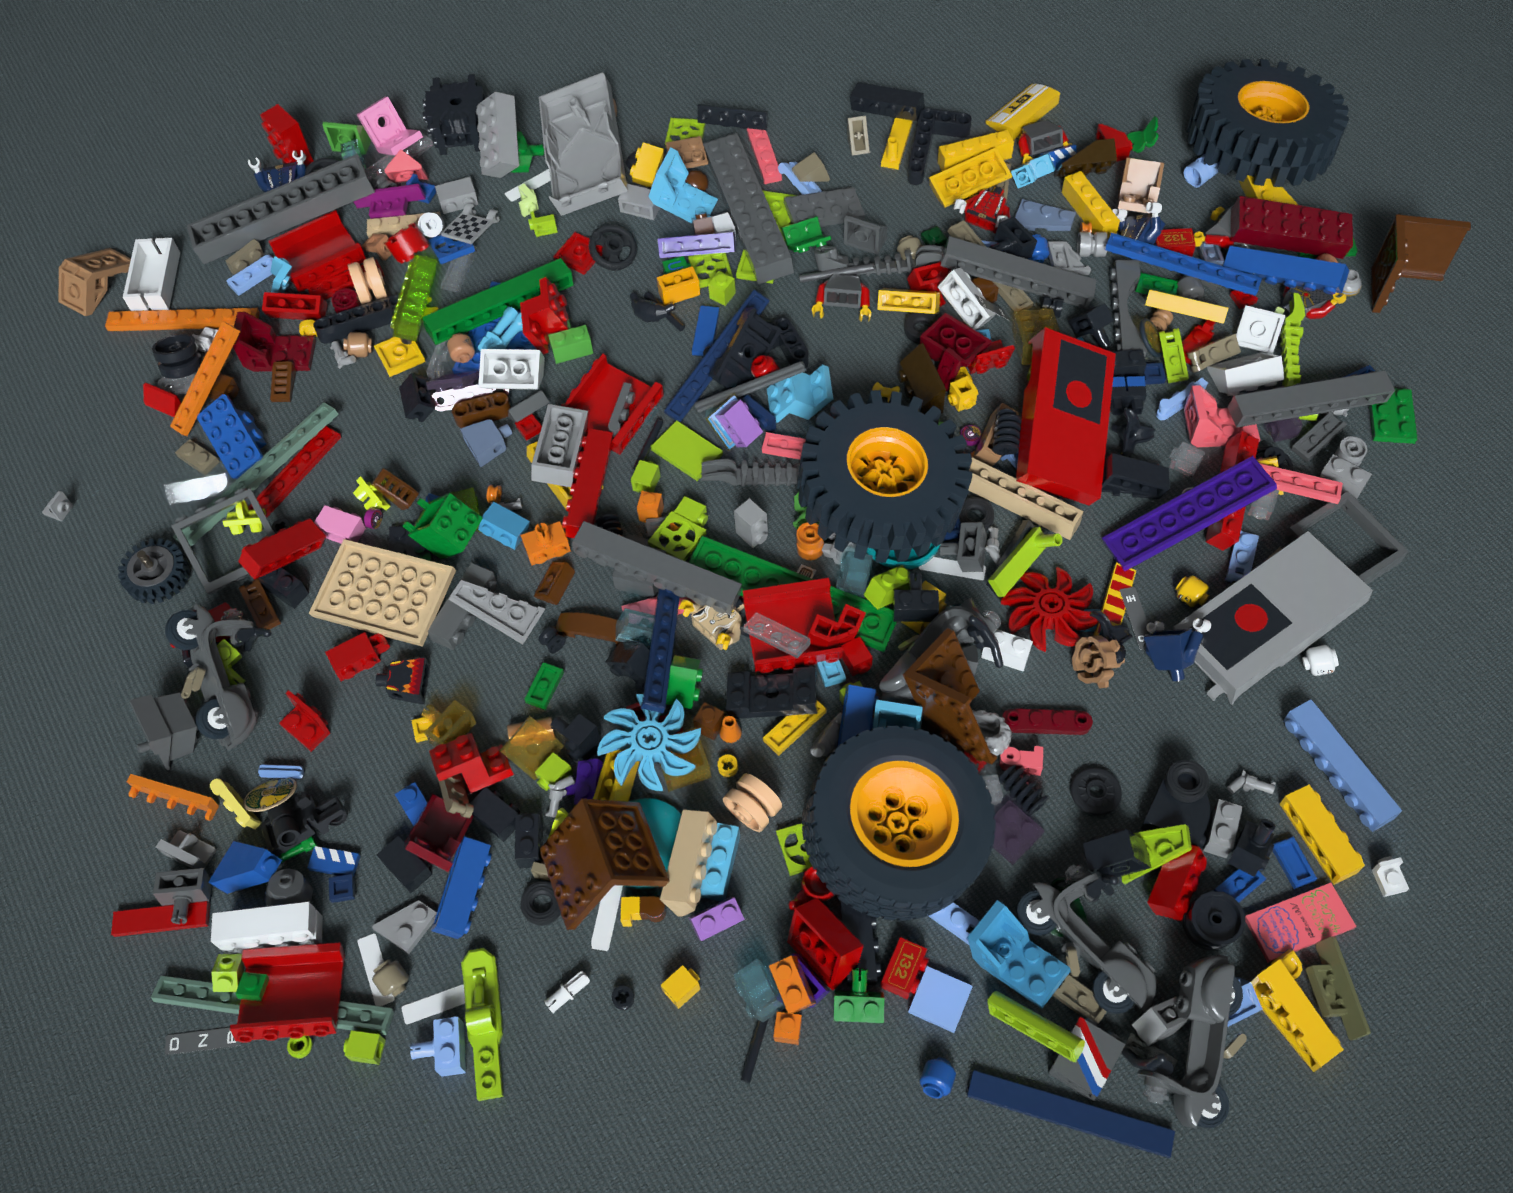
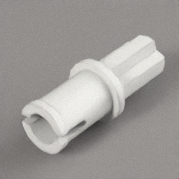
M580 971L566 984H561V988L548 999H545L544 1003L552 1013H555L569 999L573 1000V996L590 982L588 976L583 971Z

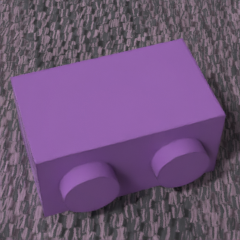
M741 400L730 401L715 415L737 448L747 447L763 432L759 427L758 420L752 417L748 411V406Z
M729 897L688 917L700 941L745 920L734 897Z

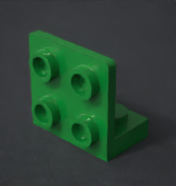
M817 216L781 227L788 250H793V252H806L810 246L821 247L827 244L826 241L831 240L830 235H822Z

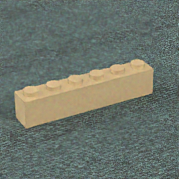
M972 458L969 472L973 473L969 491L1071 540L1080 525L1084 511L1039 489L1018 482L1016 478Z

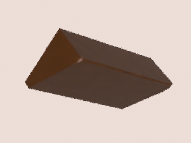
M552 562L534 597L557 605L573 578L575 570L567 562Z

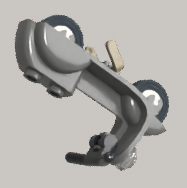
M970 598L963 603L946 607L930 622L920 635H915L898 646L900 651L906 648L908 650L880 682L879 687L883 693L881 700L917 706L903 674L947 628L955 632L961 648L971 642H974L977 649L990 648L995 666L998 668L1002 667L1004 662L999 642L994 635L996 629L1001 626L998 614L993 611H983L980 614L976 604Z
M195 604L190 610H181L173 614L166 623L165 634L169 643L175 648L190 650L193 666L189 668L191 672L186 678L181 697L187 699L191 691L196 692L201 687L206 703L197 711L195 718L197 728L205 737L219 739L221 746H225L227 750H230L249 737L256 725L258 715L255 708H252L249 689L243 683L230 686L215 638L217 636H230V644L232 646L240 647L244 643L243 649L249 652L256 638L259 636L270 637L272 632L266 628H253V622L243 619V611H237V608L225 611L221 621L215 622L211 614L204 607Z
M1073 864L1064 873L1067 876L1064 881L1071 885L1061 893L1049 884L1042 882L1032 883L1034 891L1024 895L1017 906V918L1022 926L1029 933L1035 935L1048 934L1055 928L1068 942L1062 947L1061 951L1065 952L1067 966L1070 967L1071 971L1069 975L1075 980L1078 979L1080 974L1078 962L1080 955L1099 973L1094 980L1092 989L1094 999L1099 1007L1114 1014L1124 1013L1132 1007L1142 1015L1151 1008L1156 993L1154 968L1145 960L1141 962L1135 956L1136 950L1127 942L1123 944L1121 941H1118L1110 949L1070 907V903L1082 895L1089 902H1096L1102 891L1108 896L1113 895L1114 889L1112 885H1116L1119 882V878L1111 874H1103L1099 878L1096 873L1091 874L1089 871H1084L1082 864L1078 867Z
M1205 956L1198 958L1187 965L1180 974V992L1176 1001L1177 1015L1180 1018L1192 1020L1184 1078L1181 1081L1170 1077L1173 1073V1065L1170 1061H1167L1164 1053H1158L1154 1057L1146 1059L1138 1057L1130 1048L1122 1050V1055L1134 1067L1140 1069L1137 1075L1144 1080L1146 1085V1091H1143L1142 1095L1148 1096V1102L1163 1105V1100L1169 1101L1167 1092L1174 1093L1175 1114L1181 1125L1185 1127L1215 1128L1221 1125L1227 1118L1229 1099L1226 1091L1218 1084L1223 1058L1229 1059L1233 1057L1247 1040L1246 1035L1240 1033L1225 1048L1228 1018L1238 1011L1243 1001V989L1239 980L1234 976V964L1228 963L1227 956Z

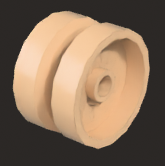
M374 257L364 260L363 264L366 272L362 271L358 262L348 264L353 284L362 305L371 302L372 297L369 291L371 289L378 300L387 297L384 287L385 282L380 268H377Z
M745 773L736 782L737 789H730L723 797V802L740 822L754 831L761 832L769 823L768 816H775L782 808V803L779 797L765 783L755 776Z

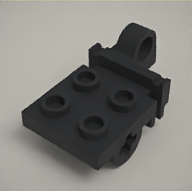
M304 791L302 798L294 797L295 804L290 805L287 802H283L274 808L268 809L269 819L260 825L269 852L278 857L314 835V829L317 828L324 835L330 831L328 825L339 826L343 824L347 819V813L340 799L334 796L319 805L312 794L307 795Z

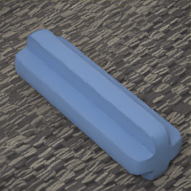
M261 764L258 773L260 777L301 779L303 778L304 769L301 765Z

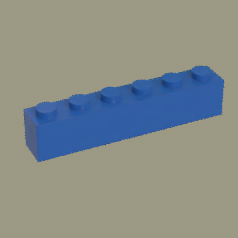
M1234 246L1229 247L1223 265L1230 269L1260 277L1268 284L1276 285L1277 283H1283L1290 288L1301 286L1308 291L1318 289L1331 295L1343 292L1349 274L1346 264Z

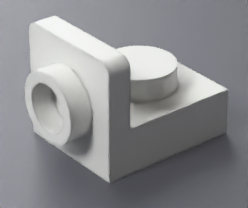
M205 327L200 336L192 334L199 351H208L218 330Z
M1391 856L1378 860V864L1372 869L1383 897L1403 893L1409 889L1399 867L1403 863L1401 857L1393 859Z

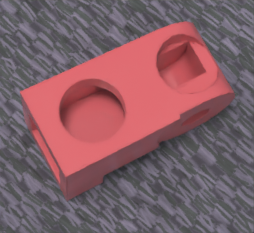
M1034 746L1033 751H1018L1014 747H1008L1000 754L999 765L1004 771L1016 765V769L1025 768L1022 774L1041 776L1044 747Z

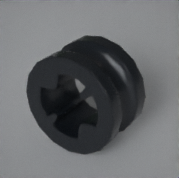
M278 519L272 524L275 534L279 529L291 527L290 523L285 519Z
M624 985L618 986L612 992V1002L617 1009L627 1010L631 1008L634 1003V995L629 987ZM622 992L625 995L629 994V997L626 998V1003L623 1004L620 1000L617 1002V999L620 998L619 994Z

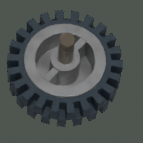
M158 538L156 543L154 539H149V545L142 541L140 542L141 548L138 549L136 545L132 547L135 551L133 554L129 551L125 553L128 559H121L120 562L123 566L118 567L120 572L118 578L121 580L120 583L136 601L140 600L141 603L145 604L148 601L150 604H155L156 599L159 603L164 602L163 596H166L168 600L173 598L170 593L173 591L177 595L180 592L177 587L184 588L186 584L183 580L189 579L187 574L190 573L188 560L178 546L172 544L169 540L165 542L163 539Z

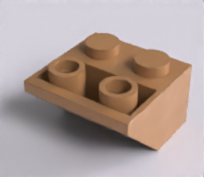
M701 136L665 143L667 153L670 147L678 151L686 169L708 165Z

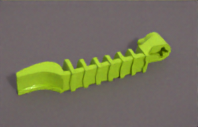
M1293 293L1292 301H1289L1290 315L1285 318L1280 333L1284 372L1282 385L1284 387L1293 386L1301 382L1298 352L1300 338L1303 336L1304 327H1300L1305 317V308L1299 293ZM1318 414L1296 417L1294 419L1316 421Z

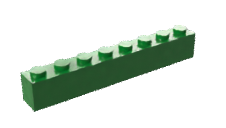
M559 258L422 317L426 332L435 345L449 340L455 334H463L502 317L507 307H512L515 310L521 309V302L541 295L539 280L547 277L551 283H554L558 292L574 286L572 273L564 261Z

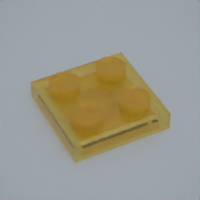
M529 716L501 748L500 752L530 778L536 780L535 771L552 753L557 755L564 745Z

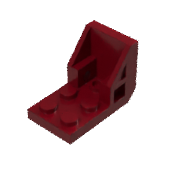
M237 312L234 327L240 330V333L233 345V349L243 367L253 372L272 371L274 362H292L296 371H311L316 345L314 335L276 336L272 326L247 312Z
M432 794L404 843L405 849L449 872L453 865L451 858L461 843L473 815L470 818H466L458 812L454 814L447 812L444 800Z

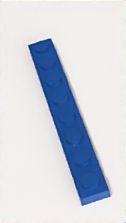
M1111 233L1105 248L1106 251L1114 254H1120L1256 296L1262 278L1115 233Z

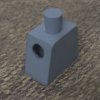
M490 419L460 429L466 445L480 467L506 450L504 438L512 435L508 424L496 428Z

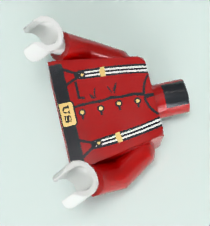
M998 186L994 187L992 193L982 190L978 195H974L965 201L957 199L953 207L954 210L960 209L959 212L961 214L965 211V222L996 233L1000 222L1011 218L1010 209L1006 205V198L1002 197L1004 190Z

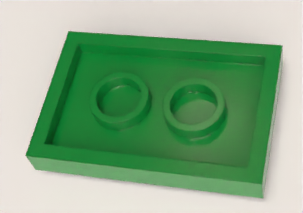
M1394 388L1395 392L1387 402L1369 405L1373 441L1416 443L1417 431L1411 389Z

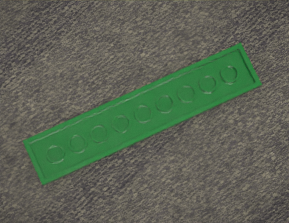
M704 536L701 537L689 561L690 564L742 584L740 594L742 597L744 590L814 580ZM830 586L835 622L838 621L845 604L866 612L855 638L860 636L866 646L885 652L897 622H893V610L886 607L877 610L870 601Z

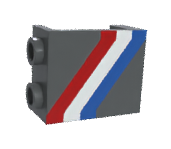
M1080 1017L1071 1032L1085 1040L1084 1049L1075 1063L1059 1054L1048 1074L1094 1102L1125 1044L1121 1042V1038L1112 1032L1106 1033L1098 1028L1099 1025L1095 1021Z

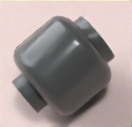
M1187 275L1179 279L1177 283L1178 296L1200 300L1203 297L1205 290L1200 279Z

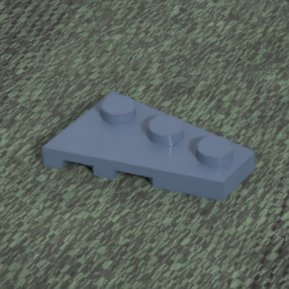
M1022 199L1015 218L1025 228H1028V231H1035V228H1045L1047 231H1070L1076 212Z

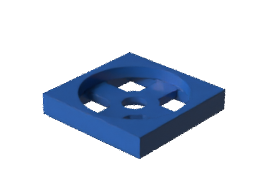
M442 235L428 239L440 264L475 251L473 244L461 241L456 242ZM446 243L445 246L436 249L437 245Z

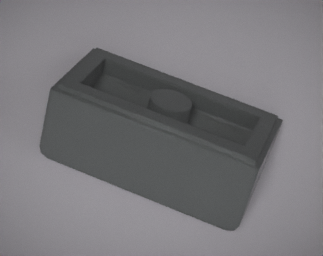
M539 391L508 410V418L514 422H519L547 405L549 400L542 391Z

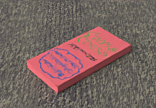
M1332 883L1245 916V922L1268 963L1274 961L1289 949L1296 952L1328 937L1337 936L1356 927Z

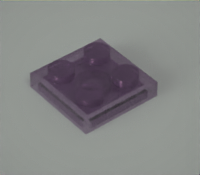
M479 371L440 376L426 382L427 389H435L436 392L447 391L448 388H453V390L464 389L465 386L473 385L474 381L479 379Z
M1009 800L993 818L996 819L993 848L1014 865L1038 841L1045 830Z

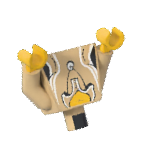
M739 599L731 615L719 613L707 605L702 606L689 600H682L678 609L684 610L683 616L688 617L689 614H692L693 626L720 650H727L729 645L739 641L741 635L740 626L742 625L739 612L744 608V604Z

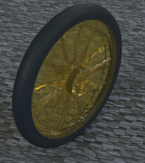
M1143 318L1139 325L1143 343L1149 353L1158 358L1162 355L1158 330L1151 320Z

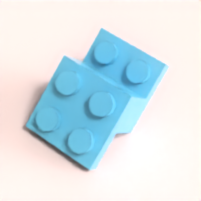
M821 365L811 375L800 373L774 383L767 388L769 411L776 417V423L789 413L809 420L833 400L829 367Z

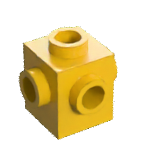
M968 376L950 383L948 401L952 406H955L958 412L970 409L976 405L978 390Z

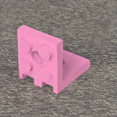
M387 96L356 114L378 153L396 155L400 149L404 150L423 138L419 130L405 128ZM381 116L385 119L383 127L378 125V118Z

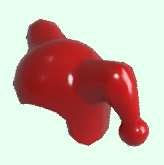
M812 866L804 873L801 882L802 889L795 896L794 900L789 902V909L795 910L796 907L815 898L823 902L834 896L826 887L827 884L825 882L822 883L816 874L817 870H814Z

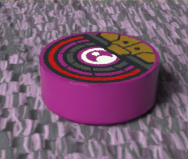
M968 425L961 431V435L964 436L967 442L966 445L974 446L979 443L981 431L978 427Z
M370 508L365 513L364 523L367 528L377 529L382 522V512L379 509Z

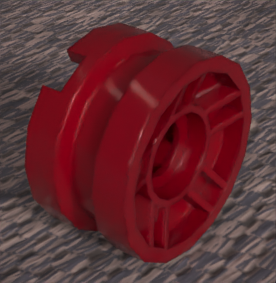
M340 289L331 298L336 313L361 306L357 293L352 289Z

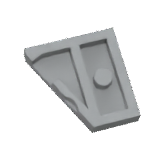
M1066 241L1048 242L1049 259L1052 267L1079 275L1090 274L1091 268L1089 266L1085 267L1080 262L1081 257L1072 250V247Z
M418 900L374 924L372 928L397 947L410 954L433 924L437 912Z

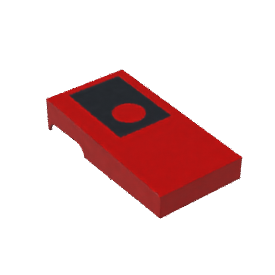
M1045 327L1028 342V344H1033L1031 376L1024 390L1016 481L1089 506L1101 498L1116 353Z

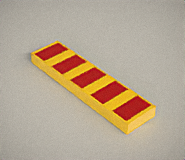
M1116 563L1113 567L1101 612L1107 615L1113 626L1121 625L1126 609L1120 589L1131 588L1136 574V570L1132 568L1124 571L1119 563ZM1099 622L1095 629L1094 636L1099 635L1101 631V625Z

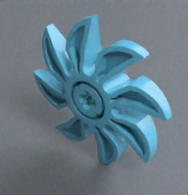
M636 694L641 706L643 694ZM677 699L668 716L661 723L658 722L659 712L642 709L645 716V721L642 722L638 720L637 715L631 709L620 708L607 713L604 716L605 720L623 727L628 732L616 729L606 734L599 743L597 754L599 756L616 750H624L616 756L614 762L615 778L621 786L630 769L637 761H641L638 769L641 782L647 788L655 791H663L653 763L659 762L664 772L672 776L685 775L695 769L696 765L669 752L685 754L697 745L701 736V728L682 734H674L681 730L684 723V709Z

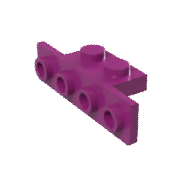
M419 184L375 189V193L353 202L357 208L370 207L369 216L371 219L406 215L408 202L425 200L426 196Z

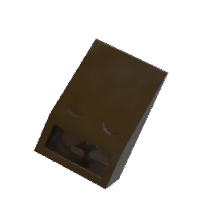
M1115 138L1094 141L1062 163L1054 173V177L1060 176L1063 179L1079 171L1085 176L1096 172L1097 175L1107 173L1117 161Z

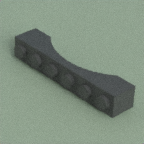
M1116 260L1114 268L1110 270V280H1113L1111 294H1114L1112 309H1115L1116 312L1113 316V324L1117 326L1114 332V339L1118 340L1115 351L1143 350L1144 357H1146L1147 348L1143 343L1140 331L1132 322L1127 307L1129 296L1138 286L1140 278L1139 260Z

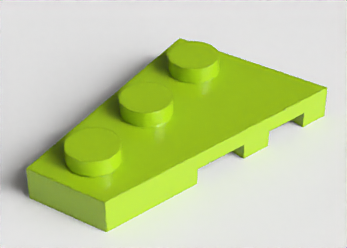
M1183 824L1134 833L1145 840L1152 868L1122 876V882L1127 884L1192 850L1189 827Z

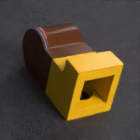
M621 897V923L623 927L632 926L633 920L649 919L651 922H660L666 916L665 904L659 897Z

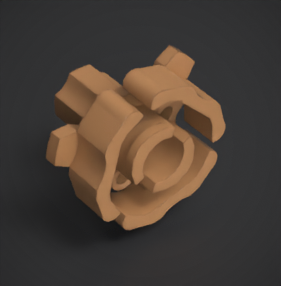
M1101 635L1082 637L1075 645L1072 664L1074 671L1085 670L1087 672L1078 673V679L1087 684L1097 683L1099 688L1109 687V680L1114 676L1112 668H1119L1125 663V658L1121 663L1117 664L1115 653L1120 649L1118 641H1108Z

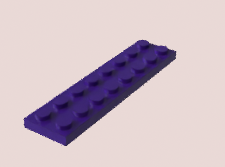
M1251 456L1104 536L1102 540L1115 560L1126 571L1276 490L1277 484L1259 462Z

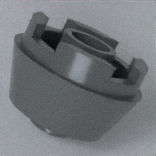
M283 869L276 872L270 878L264 900L267 907L303 902L311 903L313 887L299 871Z

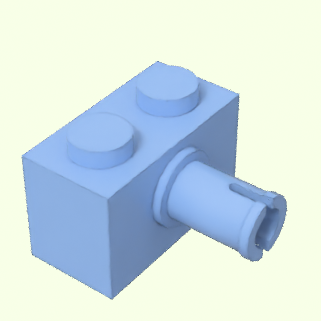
M459 1017L433 1020V1041L411 1043L410 1049H413V1051H410L412 1060L434 1056L435 1071L441 1077L466 1073L464 1023Z

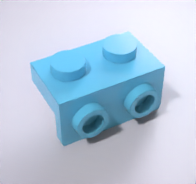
M276 256L272 260L270 271L276 276L273 280L271 293H285L289 286L288 282L291 279L292 266L287 260Z

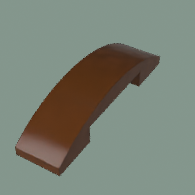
M560 613L555 627L559 635L573 638L576 635L615 642L616 646L620 642L639 643L643 632L642 629L631 624L587 613Z

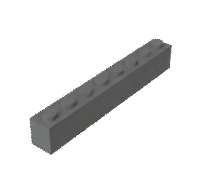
M949 236L943 249L940 265L942 267L952 270L962 268L969 275L1037 295L1050 296L1052 299L1063 298V302L1085 309L1088 308L1094 298L1096 279L951 236Z
M1371 371L1367 374H1353L1349 377H1335L1325 381L1317 380L1312 383H1299L1289 387H1276L1271 390H1258L1247 394L1239 393L1233 397L1227 408L1237 428L1385 403L1395 392V389L1386 371Z
M583 521L572 541L573 551L582 558L588 557L595 560L599 565L610 566L619 573L630 574L639 581L650 582L659 589L670 590L679 597L690 598L695 603L712 607L715 611L722 614L727 613L731 615L741 594L742 584L585 521Z

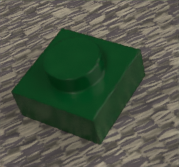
M938 226L921 233V239L926 245L942 246L946 244L947 238Z

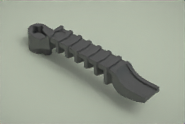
M923 245L917 249L916 259L913 260L909 248L905 250L906 260L901 259L899 252L895 254V261H891L890 255H886L884 258L885 262H881L880 257L876 256L874 262L871 263L869 256L863 259L864 263H860L858 257H854L853 263H849L848 256L839 255L837 248L830 246L817 247L814 250L817 268L820 271L874 263L875 271L852 274L856 276L861 274L870 276V274L875 273L877 275L881 273L891 274L892 272H898L899 274L904 271L911 273L913 269L923 267L927 263L941 261L944 247Z
M730 459L702 462L701 481H725L733 486H767L768 484H775V486L786 484V486H790V484H797L800 463L798 468H792L791 463H787L786 468H781L780 463H776L775 468H769L768 463H765L764 468H758L757 462H754L753 468H748L746 460H743L741 468H737L736 462Z

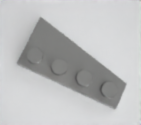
M463 580L459 582L448 599L522 645L545 611V608L539 606L537 608L528 605V602L507 598V595L490 592L484 587Z

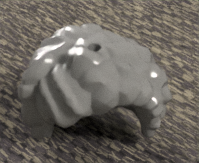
M972 710L990 753L996 756L1002 754L1009 747L1012 735L1010 727L1005 723V718L999 717L997 713Z

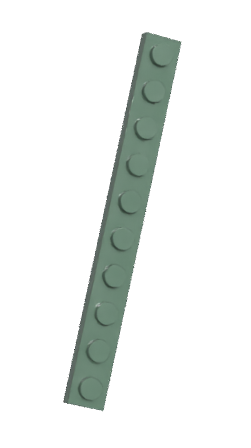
M326 403L321 404L268 451L261 460L257 461L215 498L207 508L214 506V502L223 497L229 499L235 496L234 493L242 488L247 490L251 488L252 491L256 490L262 482L273 475L291 456L302 449L310 439L315 437L327 424L331 423L338 415L337 411ZM237 504L182 529L190 546H193L215 524L226 517L227 513L236 507ZM175 534L173 538L176 540V542H178L181 545L180 541L178 540Z
M160 976L151 996L153 1002L234 1014H239L241 999L237 998L236 992H213L212 983ZM340 1001L337 1028L387 1035L394 1011L392 1008Z

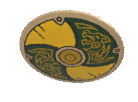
M275 778L266 781L246 795L243 806L246 810L252 812L274 808L294 794L297 783L292 778Z

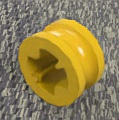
M732 755L720 757L718 760L719 773L723 777L734 776L738 771L737 759ZM728 762H731L732 769L728 768V770H725L724 763L728 765Z

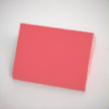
M401 149L385 168L386 175L394 183L407 182L413 174H417L419 180L428 179V175L421 164Z

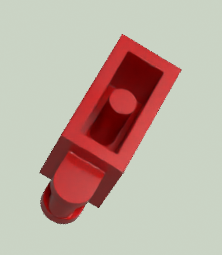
M364 632L325 653L340 681H343L381 662L378 655L387 651L390 645L385 636L377 633L368 638Z

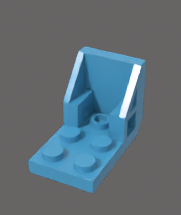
M998 900L967 937L973 959L984 970L1041 1009L1071 972L1069 966L1031 942L1028 931L1009 909Z

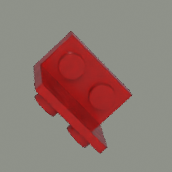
M1001 340L992 342L968 365L970 374L976 372L977 374H982L990 368L995 367L999 369L1006 366L1015 350L1014 345L1003 347Z
M288 690L285 694L295 708L279 724L312 752L330 734L326 727L328 722L321 716V712L316 707L307 705V701L299 693L294 695Z

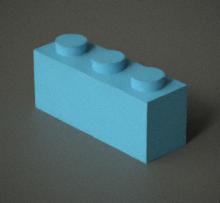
M717 823V832L713 835L711 843L712 852L706 863V877L702 880L700 888L702 898L720 902L725 900L740 840L739 827Z

